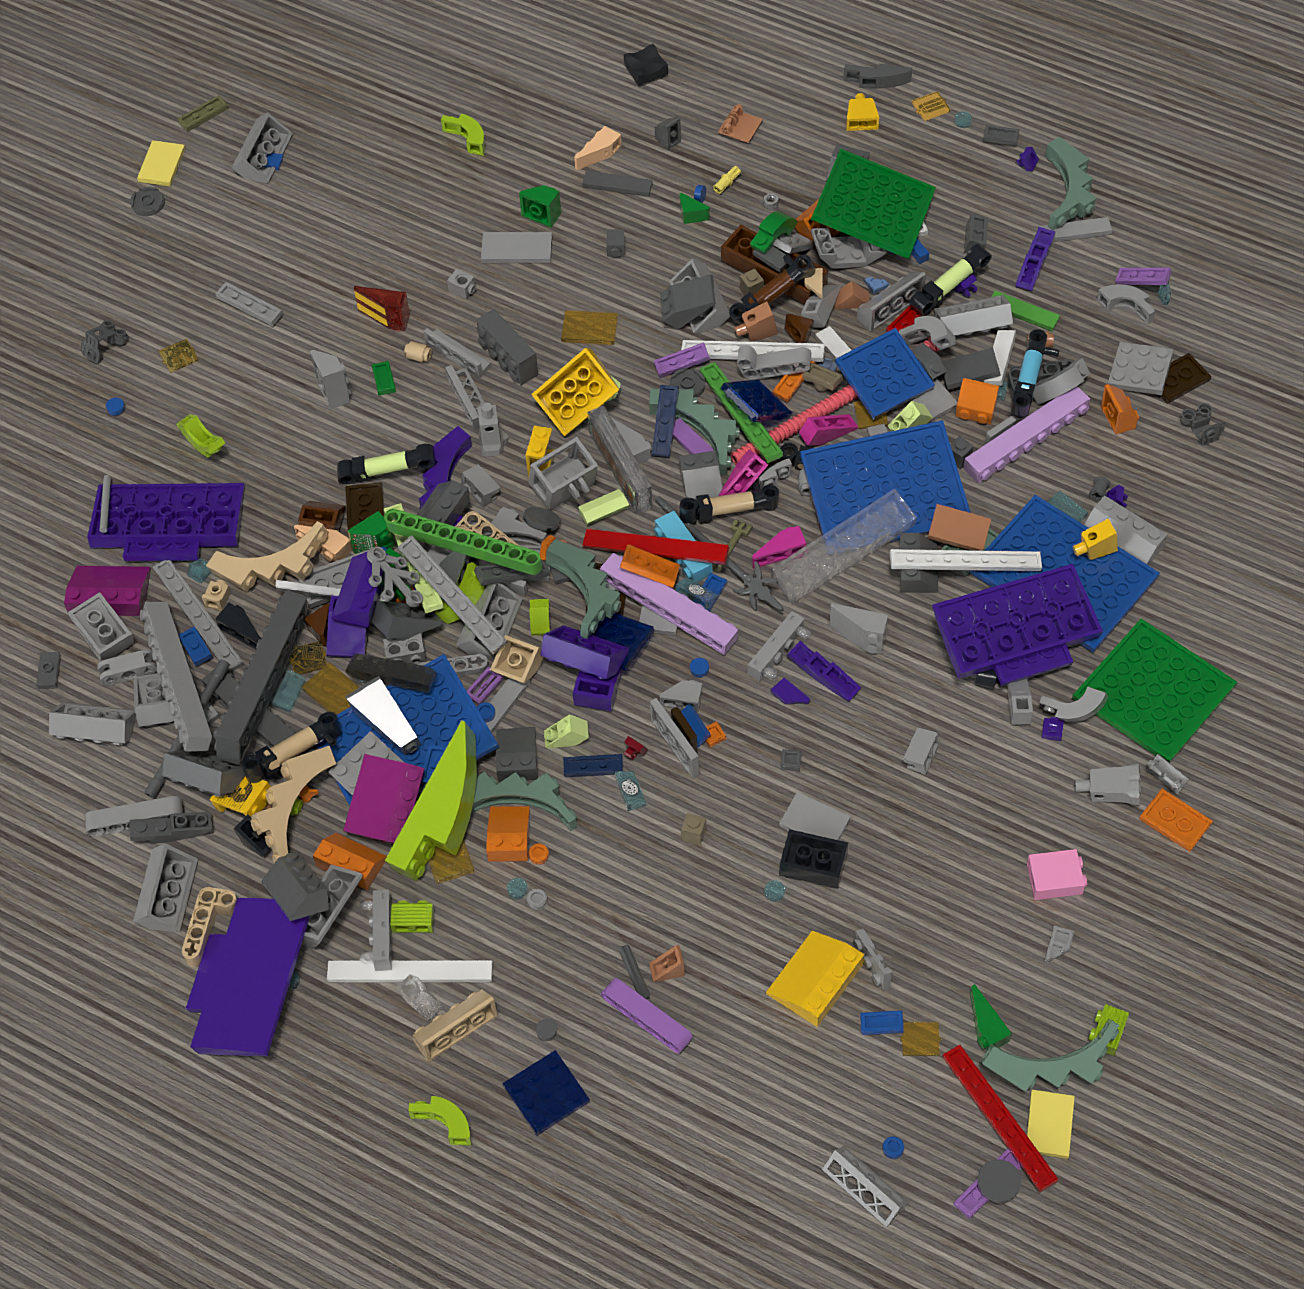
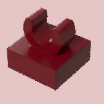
M629 736L624 741L629 746L624 755L631 760H634L638 753L645 756L648 751L644 745Z

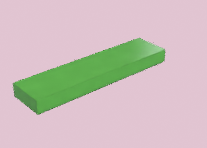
M994 291L991 296L1004 295L1010 302L1013 317L1053 332L1060 319L1058 314L1001 292Z

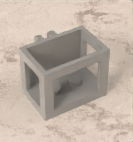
M578 437L532 463L528 483L546 508L551 510L571 497L579 498V492L581 491L584 493L589 492L588 487L595 482L598 465ZM569 449L567 457L543 471L539 470L540 465ZM579 451L589 462L590 467L585 468L579 460Z

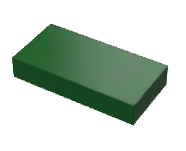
M389 361L371 364L378 395L395 393L396 388Z

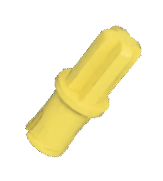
M734 166L713 185V190L717 194H721L728 186L733 184V180L741 173V170Z

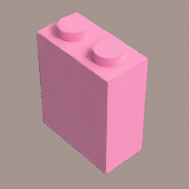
M1077 849L1028 855L1027 868L1034 900L1083 894L1084 887L1087 886V878L1085 874L1082 875L1083 861L1082 857L1078 856Z

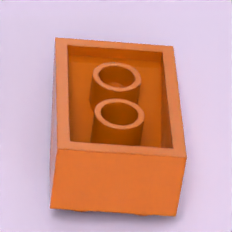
M490 806L486 843L488 862L528 861L530 806Z

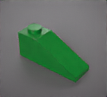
M975 984L972 985L970 998L977 1042L982 1049L988 1050L991 1043L1000 1048L1010 1042L1012 1033Z

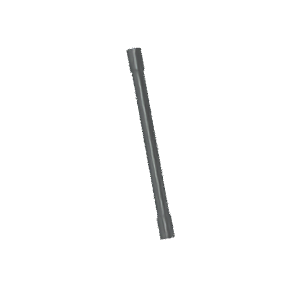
M220 659L212 673V677L199 697L203 710L230 667V664L225 660ZM179 734L169 752L182 749L183 744L179 741ZM163 762L144 792L145 795L153 799L165 779V776H162Z

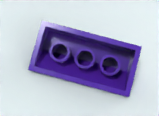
M368 551L351 558L331 619L369 627L385 580V572L380 567L382 582L377 587L369 584V578L372 576V563L367 558Z
M565 625L544 634L541 656L546 657L552 662L563 663L566 667L580 669L582 673L597 675L599 679L605 680L616 675L629 652L628 647L591 634L588 639L580 636L581 631Z

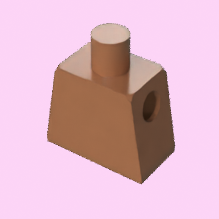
M768 302L743 313L742 319L744 324L734 327L738 337L748 334L750 341L778 334L774 316Z

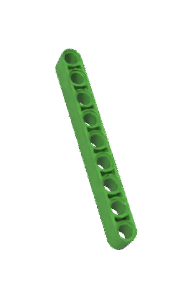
M389 509L384 514L387 528L392 533L408 538L412 535L418 541L531 575L538 574L542 570L540 554L535 550L398 509Z

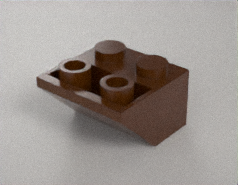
M308 501L302 505L298 523L299 525L313 527L318 521L326 529L339 532L346 506Z

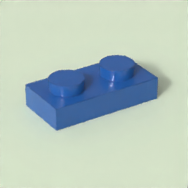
M195 626L178 635L180 642L195 666L213 658Z
M428 746L421 784H427L447 747Z

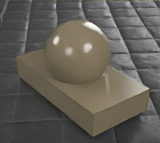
M811 363L810 369L802 373L804 379L813 382L815 388L823 392L828 389L834 390L843 380V375L815 363Z

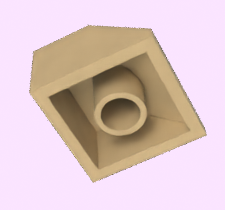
M505 635L504 638L508 643L498 650L490 671L525 684L538 671L544 658L541 656V649Z

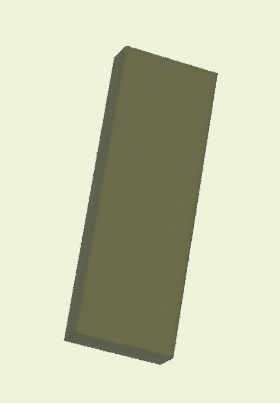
M218 95L181 116L177 121L186 132H189L226 111L229 107Z

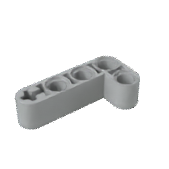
M743 345L738 349L737 366L743 376L749 380L805 372L810 369L812 353L810 349L800 347L757 355L752 346Z

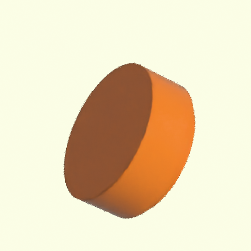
M538 843L530 847L528 854L532 863L540 865L548 860L549 852L545 845Z

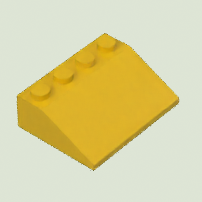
M585 348L531 395L560 432L567 436L588 418V415L590 416L620 389L592 349Z
M811 931L766 991V995L818 1027L863 966L864 954L845 942Z

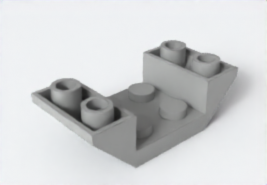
M828 228L811 229L820 258L831 268L865 267L886 254L885 249L853 236L831 237Z

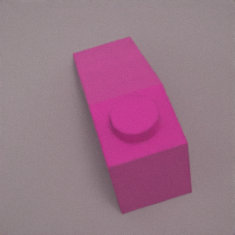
M850 414L808 417L799 434L808 446L822 445L857 430L858 425Z
M748 450L736 464L719 496L746 492L768 464L756 453Z
M788 527L780 531L752 555V568L755 569L754 562H758L761 567L806 554L807 543L800 527Z

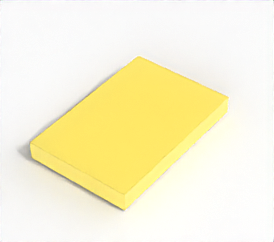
M152 140L137 177L138 182L171 187L184 154L185 145Z
M1038 1090L1031 1091L1027 1136L1041 1155L1069 1158L1075 1096Z

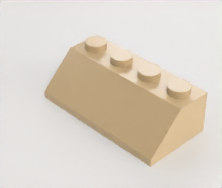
M483 989L479 992L471 993L465 1001L453 1005L450 1011L444 1015H438L426 1027L418 1028L415 1034L412 1035L414 1043L428 1062L497 1017L495 1001Z

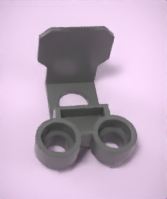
M105 320L100 326L85 332V340L82 341L81 352L96 364L100 360L99 341L106 340L110 344L124 345L127 343L128 335L123 329L115 331L114 323Z
M1208 403L1199 404L1197 412L1192 409H1184L1180 417L1184 425H1192V431L1202 446L1219 440L1220 433L1224 431L1226 425L1223 421L1211 426L1209 425L1212 406Z

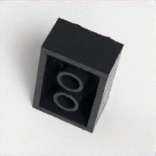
M789 829L779 865V875L839 888L848 853V842Z

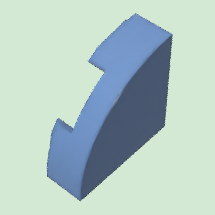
M869 277L864 281L873 294L883 291L889 286V283L884 279L879 280Z

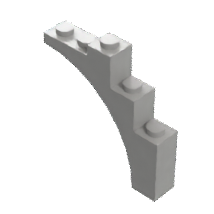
M502 507L493 521L490 522L514 542L541 546L542 541L547 538V533L534 529L524 521L520 522L519 513L513 509ZM474 519L470 522V525L477 524V521ZM484 531L482 533L484 536L492 535L490 531ZM433 545L428 554L440 565V562L452 551Z

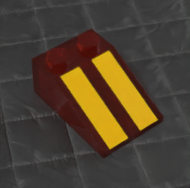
M354 286L359 312L388 329L406 331L410 317L406 292Z

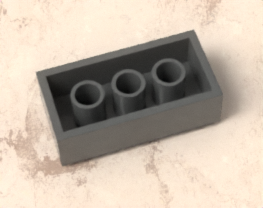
M495 309L477 319L478 327L476 329L479 334V344L488 350L493 359H497L503 370L506 369L509 372L513 381H517L522 386L538 376L536 353Z

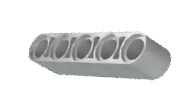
M170 796L90 811L85 814L86 834L91 837L129 831V820L170 818V814L183 813L182 800L178 796Z

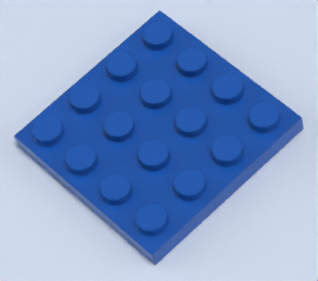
M896 328L835 359L836 365L873 420L933 389L935 386Z

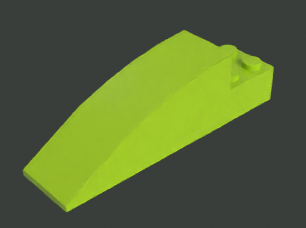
M461 720L385 859V862L397 873L416 882L423 875L427 861L433 857L435 847L456 856L468 826L475 796L477 770L475 734L465 721Z

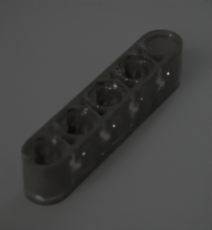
M359 653L353 654L345 670L347 675L355 679L371 681L379 676L385 685L420 692H429L437 676V672L430 667Z

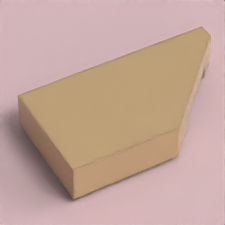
M816 268L812 277L805 278V287L815 292L819 298H823V268Z

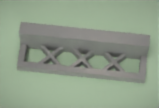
M428 328L424 330L426 345L460 367L467 368L468 372L480 379L491 368L488 361L438 329L434 332Z
M452 365L445 367L447 379L474 430L479 429L478 408H474L472 401L479 402V406L485 402L467 368L455 371ZM465 375V382H461L458 377ZM465 388L472 389V394L468 395Z
M845 1146L836 1149L822 1168L828 1176L886 1227L909 1204ZM834 1161L841 1165L842 1173L836 1174L830 1168ZM847 1176H853L857 1179L858 1188H852L849 1185ZM864 1191H870L873 1194L874 1202L865 1200ZM880 1205H886L892 1210L888 1218L881 1214Z

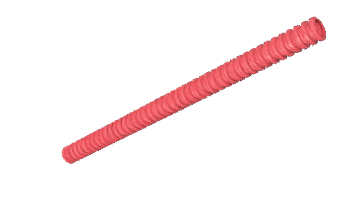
M931 338L923 342L935 353L940 350L931 341ZM849 384L842 388V390H838V392L825 398L824 401L821 400L819 403L811 406L810 409L807 408L801 414H797L796 417L793 416L787 422L778 425V428L774 427L773 430H769L768 433L778 445L784 439L786 440L792 437L793 434H797L808 417L828 416L830 413L838 410L839 407L842 408L848 402L857 399L858 396ZM751 442L741 446L740 449H736V452H731V459L735 465L748 450H751L758 456L760 455Z

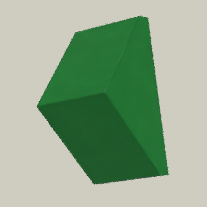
M682 192L679 194L680 210L684 224L708 221L710 219L709 206Z

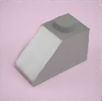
M682 680L660 694V704L665 708L673 709L678 707L680 710H683L687 705H692L695 711L699 712L702 683L695 680Z

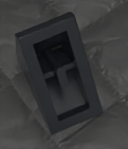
M247 814L237 824L234 831L245 847L260 856H264L271 848L266 844V833L258 835L257 831H254L251 826L252 818Z

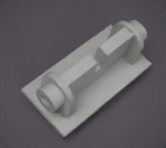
M1157 754L1154 760L1151 759L1147 763V770L1176 794L1181 791L1189 778L1159 754Z

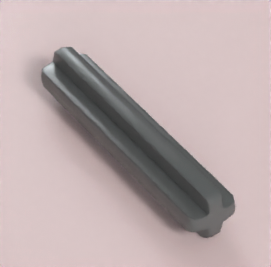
M629 945L621 946L619 952L634 988L638 994L648 1000L650 993Z

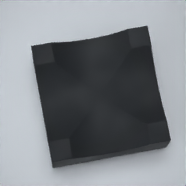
M654 43L641 51L624 54V65L638 86L668 75V64L662 59Z

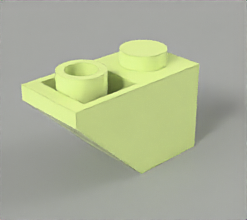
M911 401L888 427L891 431L919 426L927 424L933 416L924 404Z
M569 714L544 730L545 748L576 746L588 739L587 721Z

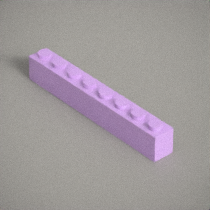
M1077 386L1056 397L966 457L963 469L977 483L987 480L994 472L1002 470L1007 463L1015 461L1022 453L1030 451L1034 445L1045 441L1052 433H1057L1061 427L1073 422L1080 414H1085L1089 409L1090 398Z
M613 553L601 566L600 571L608 573L607 582L611 586L721 654L725 655L737 641L738 629L733 624L725 622L717 614L707 611L701 604L694 603L686 595L678 593L672 587L620 568L622 556Z

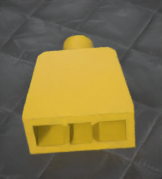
M862 93L857 94L855 99H850L846 131L878 130L879 114L872 98H865V95Z
M1108 518L1081 533L1082 542L1072 546L1076 556L1086 553L1088 558L1093 560L1118 551L1117 533Z

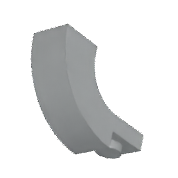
M1122 284L1109 285L1099 289L1097 301L1107 312L1116 308H1126L1136 313L1146 325L1153 322L1155 310L1152 305L1148 304L1149 295L1144 291Z
M932 316L915 318L914 325L899 330L900 335L908 345L926 338H931V341L940 350L956 344L955 337L941 320Z
M1083 358L1077 359L1059 373L1037 382L1034 390V398L1037 404L1056 398L1081 384L1084 378L1090 374Z
M1087 687L1084 695L1075 702L1063 703L1042 696L1039 703L1044 707L1043 710L1054 714L1057 711L1055 717L1059 718V720L1079 722L1095 715L1106 703L1108 695L1105 692Z

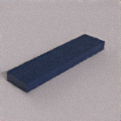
M660 385L652 456L670 458L679 392L678 386Z

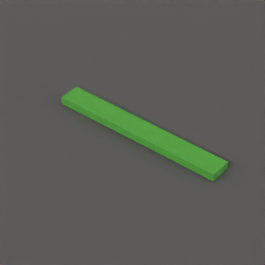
M713 362L700 368L699 371L705 377L707 384L733 419L736 420V423L765 462L769 463L783 457L782 450L718 365Z

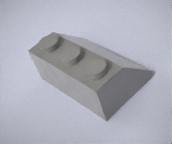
M311 350L310 355L317 384L329 409L331 410L350 403L349 395L351 391L348 386L349 381L345 374L346 368L343 362L340 363L337 356Z

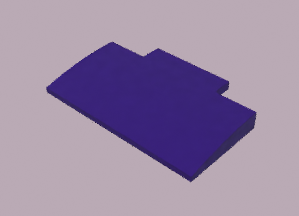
M244 483L111 484L107 532L103 533L100 532L103 484H99L87 535L90 548L124 547V561L198 560L200 547L238 546L245 485Z
M1073 564L932 605L939 630L958 679L994 669L1001 686L1072 665L1073 659L1067 647L1098 638L1103 632Z
M237 899L227 933L209 934L185 1008L189 1012H201L190 1048L198 1054L268 1056L310 915L290 921L274 899Z

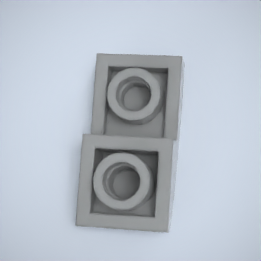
M790 459L783 460L766 470L759 478L760 488L762 489L763 486L770 484L777 486V479L786 478L788 475H791L792 463Z

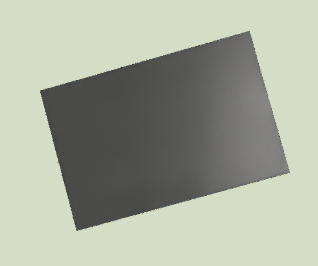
M993 347L942 361L947 370L943 374L948 390L960 387L963 378L983 381L1001 376Z

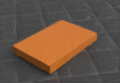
M627 545L620 568L673 588L680 564Z
M1163 788L1139 818V820L1189 852L1192 851L1213 823V820Z

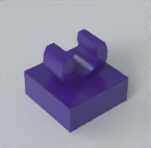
M1026 147L1025 151L1020 153L1021 158L1016 160L1018 166H1024L1026 171H1033L1039 158L1033 147Z
M974 274L954 288L956 293L962 291L964 297L967 298L971 295L968 289H971L973 293L977 291V287L972 284L977 281Z
M1118 484L1107 492L1106 497L1124 508L1127 506L1123 502L1128 498L1124 493L1123 486Z
M1056 717L1044 718L1041 738L1061 741L1064 720H1059Z

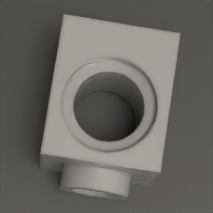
M456 269L447 280L449 292L466 300L476 290L474 276Z

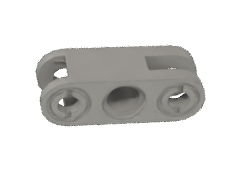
M141 650L99 662L97 668L101 674L100 683L110 686L134 680L133 677L156 673L157 665L151 662L153 660V651Z

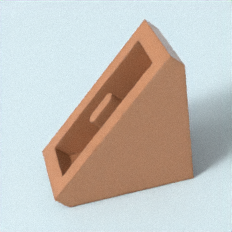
M851 281L840 289L834 303L835 309L859 308L861 304L870 301L869 291Z
M679 945L674 946L649 963L653 982L685 976L684 961Z

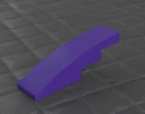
M1038 227L1029 252L1026 254L1015 287L1033 291L1055 237V231Z
M801 640L786 655L816 681L848 702L861 689L834 662L830 664L820 653L811 651Z

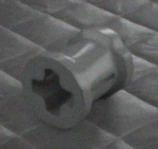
M1102 476L1096 477L1094 479V487L1090 490L1089 496L1093 500L1100 501L1106 496L1105 492L1110 487V481Z

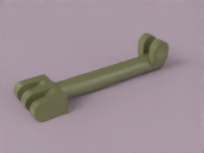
M734 520L730 527V531L734 532L727 544L730 547L728 557L741 536L748 537L753 528L752 525H748L745 530L746 523L741 522L740 526L737 527L739 520ZM712 563L713 571L719 573L724 564Z

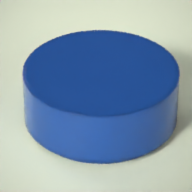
M697 185L694 199L703 203L706 197V186Z
M115 397L107 401L106 409L110 415L117 416L124 412L125 405L122 399Z
M704 658L693 659L690 663L691 674L698 678L706 676L709 672L708 661Z
M484 702L477 706L485 723L495 718V708L491 703Z
M895 1136L885 1139L882 1148L884 1155L889 1159L900 1158L904 1152L903 1141Z

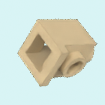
M223 580L210 581L205 594L202 595L204 606L222 611L231 594L229 586Z

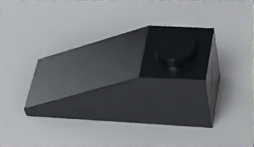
M228 603L215 618L220 630L256 650L258 640L262 639L241 606Z

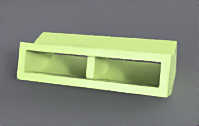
M618 489L583 504L578 509L586 526H589L627 509L629 503L621 490Z

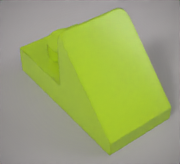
M549 599L530 600L531 636L544 635L550 631Z

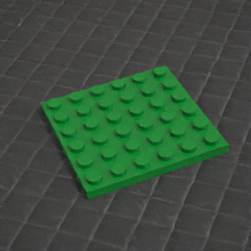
M840 148L811 220L909 259L936 187Z
M1141 618L1076 690L1072 699L1075 701L1079 700L1084 695L1087 687L1105 692L1108 695V699L1095 715L1155 756L1159 754L1171 763L1236 687L1237 681Z

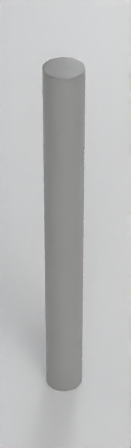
M105 475L103 478L100 532L103 533L107 532L111 485V476Z

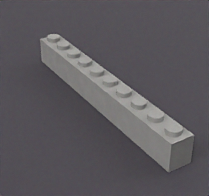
M145 602L143 610H140V620L144 623V633L148 636V645L153 651L152 656L157 664V673L160 674L161 685L166 691V701H169L170 713L175 719L174 724L179 732V741L183 744L185 751H208L212 735L168 603Z

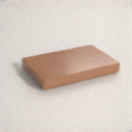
M937 504L928 539L971 551H983L991 519Z

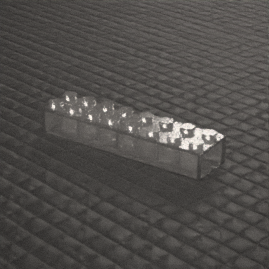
M893 489L774 566L770 576L779 581L776 584L791 605H793L899 536L900 533H904L913 527L917 517L896 489Z

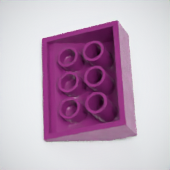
M76 566L65 593L64 605L67 612L100 592L118 616H140V610H143L146 602L151 567Z
M364 754L343 831L394 844L414 808L424 768Z

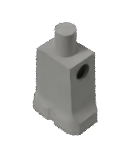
M486 402L478 407L480 424V449L482 455L487 457L500 455L505 443L509 440V436L501 429L498 423L496 405Z
M1139 763L1123 767L1090 769V779L1076 780L1075 783L1076 792L1090 791L1093 802H1125L1133 805H1140Z

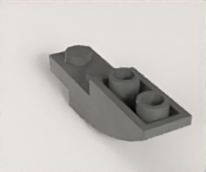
M880 63L878 68L845 64L844 81L858 82L859 88L879 89L896 87L910 83L912 79V68Z
M211 812L170 814V818L129 820L130 841L150 840V844L165 843L212 831Z

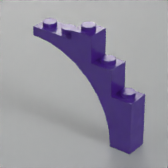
M459 426L434 445L435 465L422 475L423 486L428 492L419 498V509L422 508L438 484L451 481L455 466L461 457L472 447L470 435ZM460 514V516L458 517V519L456 520V522L454 523V525H453L454 527H455V526L460 522V520L463 518V517L461 516V514Z

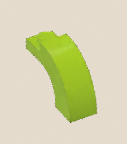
M461 114L459 118L442 116L441 125L443 132L465 137L467 139L468 153L484 156V132L481 125L475 119L465 114Z
M189 414L176 424L190 444L205 457H210L212 454L217 453L225 444L223 438L210 433L196 415Z
M468 563L459 588L475 605L482 596L485 586L480 584L474 572L477 565L475 563ZM441 598L444 608L436 610L435 614L446 624L460 619Z
M431 1096L430 1104L424 1101L409 1103L408 1112L411 1119L437 1120L448 1128L450 1145L471 1146V1133L467 1119L454 1103L437 1096Z

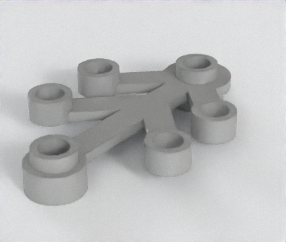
M381 547L371 548L367 553V558L372 563V576L369 578V584L377 587L382 582L380 576L381 567L385 572L384 591L381 593L382 599L390 601L394 597V582L406 596L408 606H419L423 601L422 594L417 590L411 591L400 579L404 578L407 579L408 583L416 584L420 578L419 574L415 571L408 572L403 570L407 565L405 558L386 555ZM388 563L394 564L395 568L390 567Z

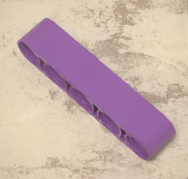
M614 978L601 992V996L606 1002L674 1052L680 1054L693 1039V1035L689 1030L621 980Z

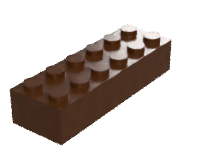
M740 224L721 246L722 261L744 273L756 269L765 284L789 268L787 266L781 272H778L753 255L755 249L750 246V243L757 232ZM774 246L775 248H777L778 250H780V251L783 252L784 254H789V253H787V252H785V251L779 249L778 247ZM797 253L789 254L794 261L800 256ZM813 262L816 268H823L824 287L828 284V270ZM803 278L784 294L805 304L806 300L814 295L815 292L805 287V278Z

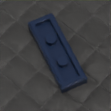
M622 754L563 757L564 778L623 774Z

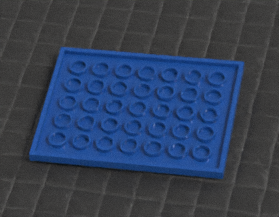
M943 420L800 451L801 461L828 556L900 540V533L929 534L937 504L971 513Z
M1037 495L1031 498L985 551L1040 552L1041 571L969 570V573L989 586L994 587L1073 564L1103 630L1098 638L1079 643L1093 653L1160 574V572L1118 547L1117 552L1090 560L1086 553L1076 556L1072 546L1082 542L1081 533L1089 528Z
M445 654L386 686L421 743L417 750L404 755L357 717L351 707L337 714L342 731L335 738L336 744L330 746L326 740L316 744L318 749L330 746L337 763L371 731L402 761L423 768L428 746L447 747L462 720L466 722L475 734L476 760L499 747ZM337 782L350 805L353 796ZM420 783L418 793L424 790L425 784Z

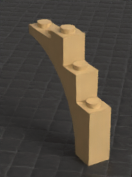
M317 521L306 535L282 551L258 558H240L216 551L206 567L212 574L245 592H248L254 586L257 577L273 586H276V580L283 579L285 572L304 581L306 576L310 575L314 566L310 559L315 556L318 547L326 540L329 532L322 523Z
M330 746L284 761L281 764V773L284 778H287V781L271 786L266 790V799L269 805L272 804V808L251 816L253 830L257 831L258 835L266 833L265 841L267 846L272 849L274 863L279 857L288 854L286 835L288 818L293 803L300 791L317 774L336 765Z

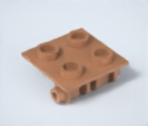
M737 104L727 116L718 133L749 143L763 119L744 113L743 106Z

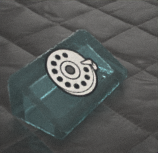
M687 577L676 585L678 593L686 595L691 601L701 604L707 610L718 597V594Z
M634 771L615 772V779L627 810L631 811L646 806V801Z

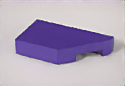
M785 677L771 688V693L784 704L810 703V698Z

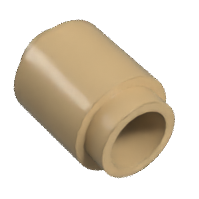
M410 341L405 346L404 354H406L408 359L429 362L432 348L425 344Z

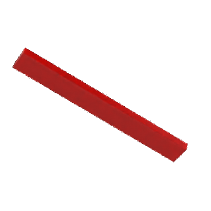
M586 529L582 544L583 548L621 553H625L627 545H631L659 557L726 565L730 548L726 544Z
M958 1045L944 1053L942 1058L1039 1192L1057 1183L1058 1177L963 1047Z

